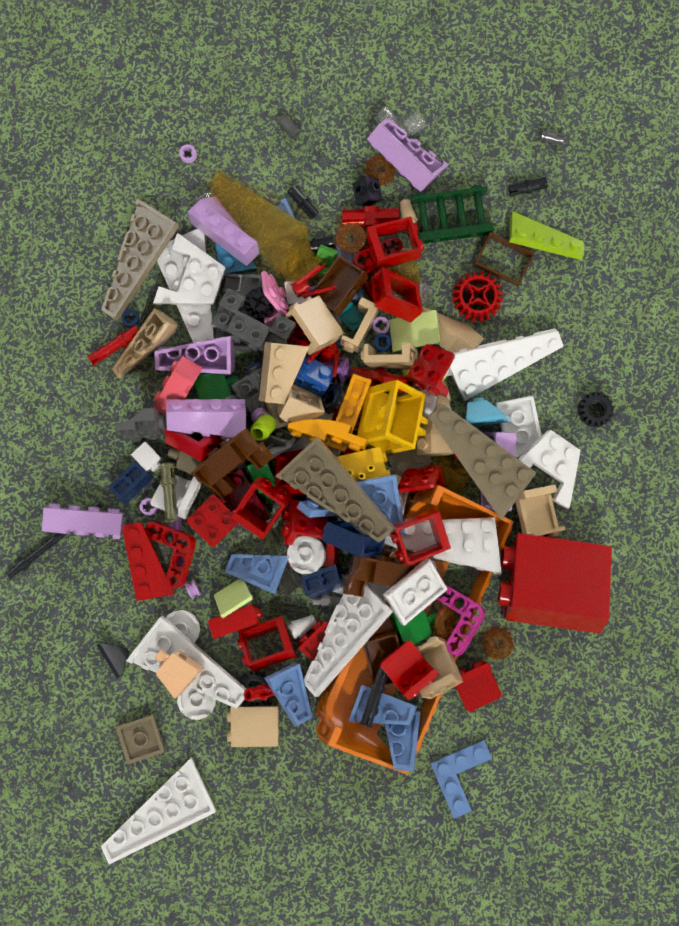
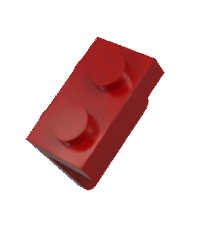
M426 344L408 372L407 377L414 383L413 387L417 390H427L433 396L441 395L446 397L450 390L441 381L455 359V355L453 352Z
M428 465L419 469H407L403 472L399 482L398 493L408 492L409 494H415L418 492L417 490L434 488L436 485L446 489L447 484L441 465Z
M212 494L187 519V523L211 547H215L235 526L239 525L238 522L231 518L236 509L232 508L230 510L226 506L228 502L224 498L220 499L215 494Z
M291 499L281 514V519L284 520L282 528L284 544L292 545L298 535L322 539L323 529L328 522V516L309 518L297 508L299 501Z
M410 640L404 642L380 663V667L408 700L416 697L422 688L431 684L435 677L439 675Z
M479 660L473 663L471 668L459 670L463 682L455 687L468 712H472L502 696L491 672L490 664L487 661Z

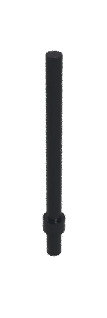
M97 501V502H95V503H94L92 506H90V507H100V508H101L102 506H101V504ZM56 533L26 558L22 557L17 561V565L6 572V575L11 579L20 571H25L31 566L30 563L67 534Z

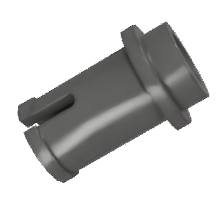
M283 115L278 120L277 124L288 133L289 138L295 139L301 133L300 127L295 125L286 115Z
M546 128V130L542 129L539 140L543 141V143L549 142L562 146L565 134L549 131Z

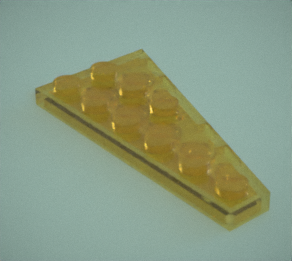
M218 171L209 182L208 187L243 232L257 241L259 252L278 276L310 233V228L226 174Z

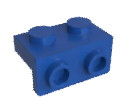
M306 355L294 383L322 397L333 379V369L315 359L307 363L309 356Z

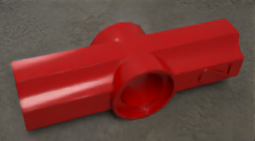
M366 206L362 209L342 210L343 227H363L367 229L369 226L399 219V208L379 209L377 206Z
M352 367L349 375V382L353 374L372 380L370 387L398 380L406 385L409 384L408 377L390 374L384 368L369 370ZM398 389V392H399V393H404V394L406 393V392H404V391Z

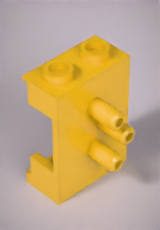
M381 447L336 457L345 469L351 473L350 475L355 481L391 475L390 470L385 468L384 463L387 462L385 451H381Z

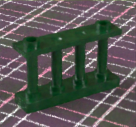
M474 185L469 189L432 194L420 192L412 196V205L418 204L422 227L420 233L417 234L419 240L421 239L423 244L486 236L490 232L493 233V223L485 221L482 195H486L488 191L487 186ZM474 197L478 220L476 225L469 226L466 222L463 198ZM444 200H456L459 220L458 228H450L448 226ZM437 202L441 228L436 231L429 229L426 203Z

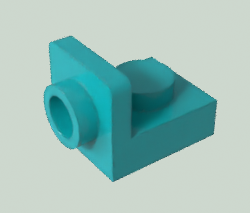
M350 302L340 315V318L354 333L360 327L364 316Z

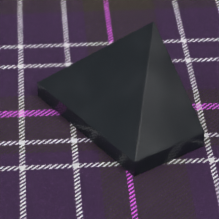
M104 642L99 643L97 647L116 678H120L124 675L129 650L122 646Z

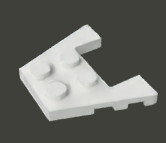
M177 233L172 251L190 256L178 292L158 287L153 303L155 305H214L226 268Z
M548 430L531 446L530 450L518 459L529 468L534 464L559 481L560 485L552 501L565 509H569L581 450L552 430Z

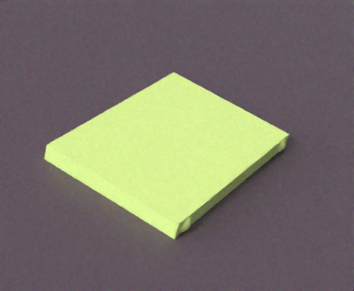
M437 310L423 312L411 323L401 318L389 320L393 353L402 351V343H411L415 348L424 347L426 344L435 345L441 343Z
M241 579L236 580L214 594V599L222 618L253 599L246 582Z

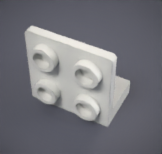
M175 475V479H177L175 486L177 516L186 519L200 491L201 483L195 477L190 481ZM159 484L151 500V505L165 511L163 487Z

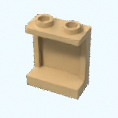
M320 296L315 298L308 297L301 304L298 302L294 303L288 308L289 312L285 315L287 319L295 318L311 342L307 346L309 347L307 351L309 355L335 343L345 334Z
M363 297L358 303V311L364 314L365 317L353 339L344 335L341 337L342 349L351 354L359 352L378 315L379 309L374 307L373 302Z
M402 343V354L376 355V349L369 344H364V349L361 350V359L363 363L372 369H411L417 359L418 350L411 343Z
M556 484L525 490L515 501L523 534L542 537L547 534L548 537L560 535L559 531L566 530L565 526H558L551 494L557 492Z
M437 636L429 638L427 643L415 646L439 674L431 684L426 685L420 690L422 698L432 699L463 682L454 658L447 650L446 639Z
M279 705L239 706L237 709L231 707V710L227 711V722H231V730L227 731V741L231 742V747L279 746Z

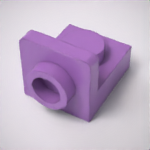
M339 357L337 374H339L340 383L347 381L352 368L349 365V359L345 357ZM334 359L324 361L322 364L333 369Z

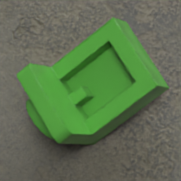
M321 244L311 270L317 265L325 263L326 267L316 274L319 277H323L336 260L338 251Z

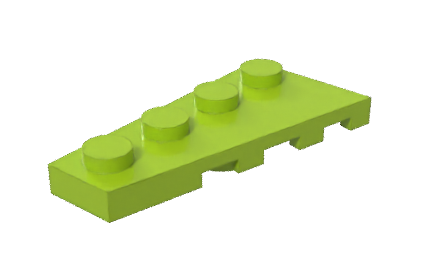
M512 211L509 232L510 243L582 260L584 256L583 241Z

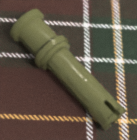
M162 463L159 465L162 478L160 485L164 491L166 522L178 520L175 486L177 484L174 472L176 469L175 463Z

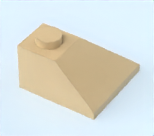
M295 384L292 385L285 403L278 404L277 408L279 417L285 422L309 420L321 416L325 412L320 396Z

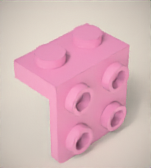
M264 270L261 272L263 292L275 307L273 312L264 318V322L267 326L272 327L278 314L285 317L289 307L285 299L287 297L285 290L282 287L279 288L275 278L271 274L268 275Z

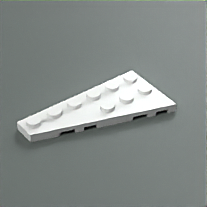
M196 229L182 235L206 253L205 235L203 232ZM173 239L169 241L157 262L169 289L178 292L190 256L172 251L175 240ZM177 305L193 343L214 339L213 326L211 325V305Z
M554 328L534 333L532 336H519L509 341L505 339L479 345L477 348L469 350L466 348L461 349L459 352L454 353L455 359L451 364V373L462 399L466 401L562 348L563 343L559 332Z
M495 517L442 520L451 549L434 555L433 558L462 566L475 567L481 571H490L496 575L502 574ZM429 520L405 528V533L401 534L405 549L416 552L436 544ZM390 536L386 537L384 545L397 548L396 543L392 542Z
M368 584L366 585L363 597L343 594L339 604L335 607L324 632L326 633L325 637L317 648L318 653L315 660L311 662L304 678L305 686L314 697H318L393 612Z
M164 616L157 620L126 660L129 663L141 666L145 670H151L156 673L162 666L155 659L157 653L163 649L171 655L179 650L205 667L189 685L190 688L197 690L201 694L214 697L215 700L236 709L245 700L243 693L246 688Z
M191 757L102 844L101 848L108 864L126 857L217 811L193 758Z

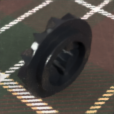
M263 288L252 289L246 294V300L244 301L245 309L252 317L265 318L273 312L275 307L264 295ZM263 297V303L266 306L260 305L256 309V302L254 301V299L260 300V298Z
M340 385L331 386L322 396L324 413L328 415L335 413L336 409H339L340 404L343 403L342 399L345 397L344 388Z

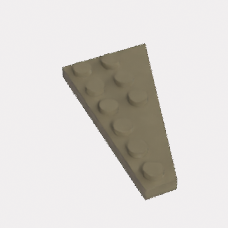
M138 198L135 203L137 205L135 214L131 215L130 221L132 223L130 229L125 234L117 259L119 261L117 270L113 271L112 277L114 279L111 287L107 290L101 309L117 321L180 226Z
M441 403L430 417V420L494 509L497 516L502 520L536 472Z
M319 437L315 438L276 475L277 478L283 479L294 489H298L306 494L308 498L342 517L341 519L355 525L360 531L377 542L383 541L396 529Z

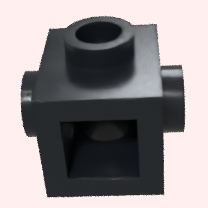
M366 175L352 183L356 205L372 206L382 201L379 179L370 178L369 175Z

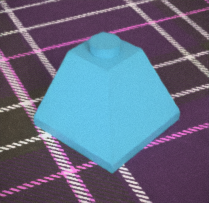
M474 398L473 402H468L466 421L474 427L511 422V418L491 402L484 400V398Z

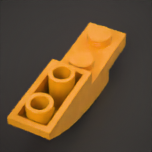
M309 419L292 422L287 426L292 436L309 438V442L319 437L326 444L327 439L330 438L331 442L339 445L345 443L349 445L348 448L355 451L365 450L367 446V439L351 434V425L332 420Z

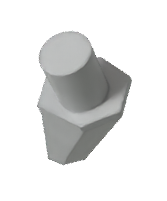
M322 595L319 598H313L312 604L313 606L322 605L323 608L339 604L342 597Z

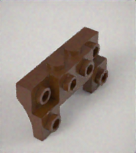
M246 428L231 440L227 438L220 443L221 448L219 450L215 448L208 453L209 458L191 473L198 482L211 488L222 499L236 488L228 476L231 471L246 459L259 470L274 457L264 443L258 444Z
M355 555L351 574H346L343 594L363 597L368 582L392 587L412 571L415 566L404 565L394 558H391V562L386 561L387 557L378 555L374 559Z

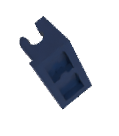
M135 460L108 488L120 501L127 504L154 477Z
M335 564L301 577L305 595L316 598L343 588L345 584V578L341 574L344 572L343 569Z

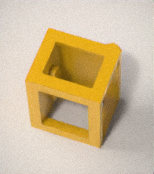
M398 380L370 387L364 401L357 436L367 439V447L371 449L381 447V451H385L386 454L415 449L418 435H426V430L420 427V424H428V419L422 416L426 394ZM398 389L409 395L397 397Z

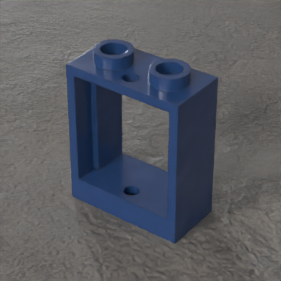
M331 521L326 523L321 541L358 557L381 555L385 539L377 542L368 535L361 534L346 521Z

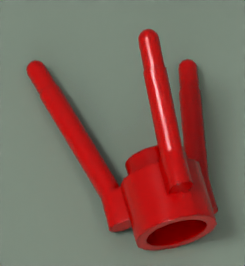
M325 263L317 265L302 278L290 284L297 298L303 296L306 299L309 296L336 289L334 285L308 292L310 286L307 281L325 268Z
M333 343L313 353L307 359V363H310L319 353L321 354L320 363L334 359L333 377H336L338 359L341 352L338 351V346Z

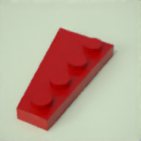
M136 522L122 525L136 601L174 595V590L166 583L167 574L160 563V559L152 546L143 523Z

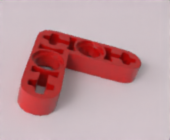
M391 237L380 242L384 256L399 253L403 248L402 241L397 237ZM391 244H397L398 247L396 249L392 248L386 251V248ZM370 247L358 252L353 257L352 264L364 270L366 274L370 273L374 276L377 273ZM367 256L369 257V259L366 260L363 264L357 262L359 258L364 259ZM365 281L363 287L371 302L374 303L373 292L370 288L372 284Z
M149 522L145 527L149 538L174 548L166 576L167 585L172 589L183 587L196 547L194 536L161 522ZM155 527V530L162 532L155 533V531H153L152 528ZM169 531H171L174 536L172 542H170L167 539V534ZM179 540H186L189 543L188 546L183 542H179ZM180 556H182L184 559V565L182 567L178 564V558Z

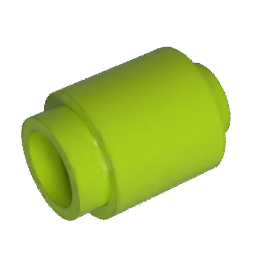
M268 414L261 415L251 426L253 438L257 441L267 439L276 428L275 419Z

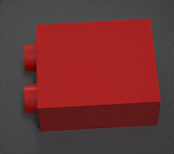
M518 533L513 546H503L501 555V569L510 570L509 583L500 582L498 592V605L507 606L506 621L600 634L609 621L612 546Z

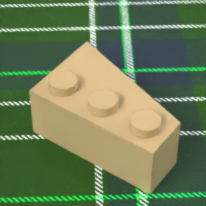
M265 342L259 401L278 404L285 403L309 347Z

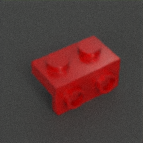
M326 619L323 622L319 620L312 627L313 631L309 635L304 634L298 640V649L311 661L315 660L318 653L317 648L325 637L326 633L324 632L329 623Z

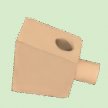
M162 649L155 656V659L162 664L156 675L174 698L182 695L205 668L179 650L169 655Z

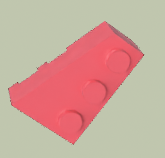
M184 356L181 357L179 362L175 360L170 368V371H172L171 376L167 375L162 383V386H164L163 391L158 390L153 399L156 401L153 408L166 415L167 399H185L203 367Z

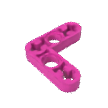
M446 585V593L452 596L451 599L440 595L437 600L462 615L448 639L446 647L450 654L460 656L465 652L485 617V609ZM458 598L464 599V606L461 608H456L455 601ZM478 609L479 616H474L472 610ZM467 618L472 619V621H474L475 624L466 621ZM465 624H468L471 628L470 633L467 635H463L461 632V628ZM457 635H459L460 637L464 638L465 641H462V640H460L459 638H456ZM453 643H455V644L458 643V646L460 647V649H459V650H454V647L452 646V644H453Z

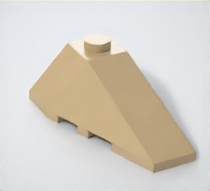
M422 306L423 312L432 311ZM437 313L441 343L435 344L436 347L456 353L465 348L467 350L477 348L484 340L472 327Z
M156 308L153 309L113 366L112 370L117 377L121 378L175 334L178 324L173 318Z
M446 380L442 381V383L447 387ZM449 393L446 397L437 396L434 410L426 417L428 424H420V427L426 430V435H418L417 455L438 457L454 454L430 420V417L441 403L451 409Z

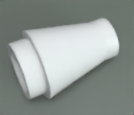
M311 614L307 617L291 621L287 628L293 639H300L317 622Z

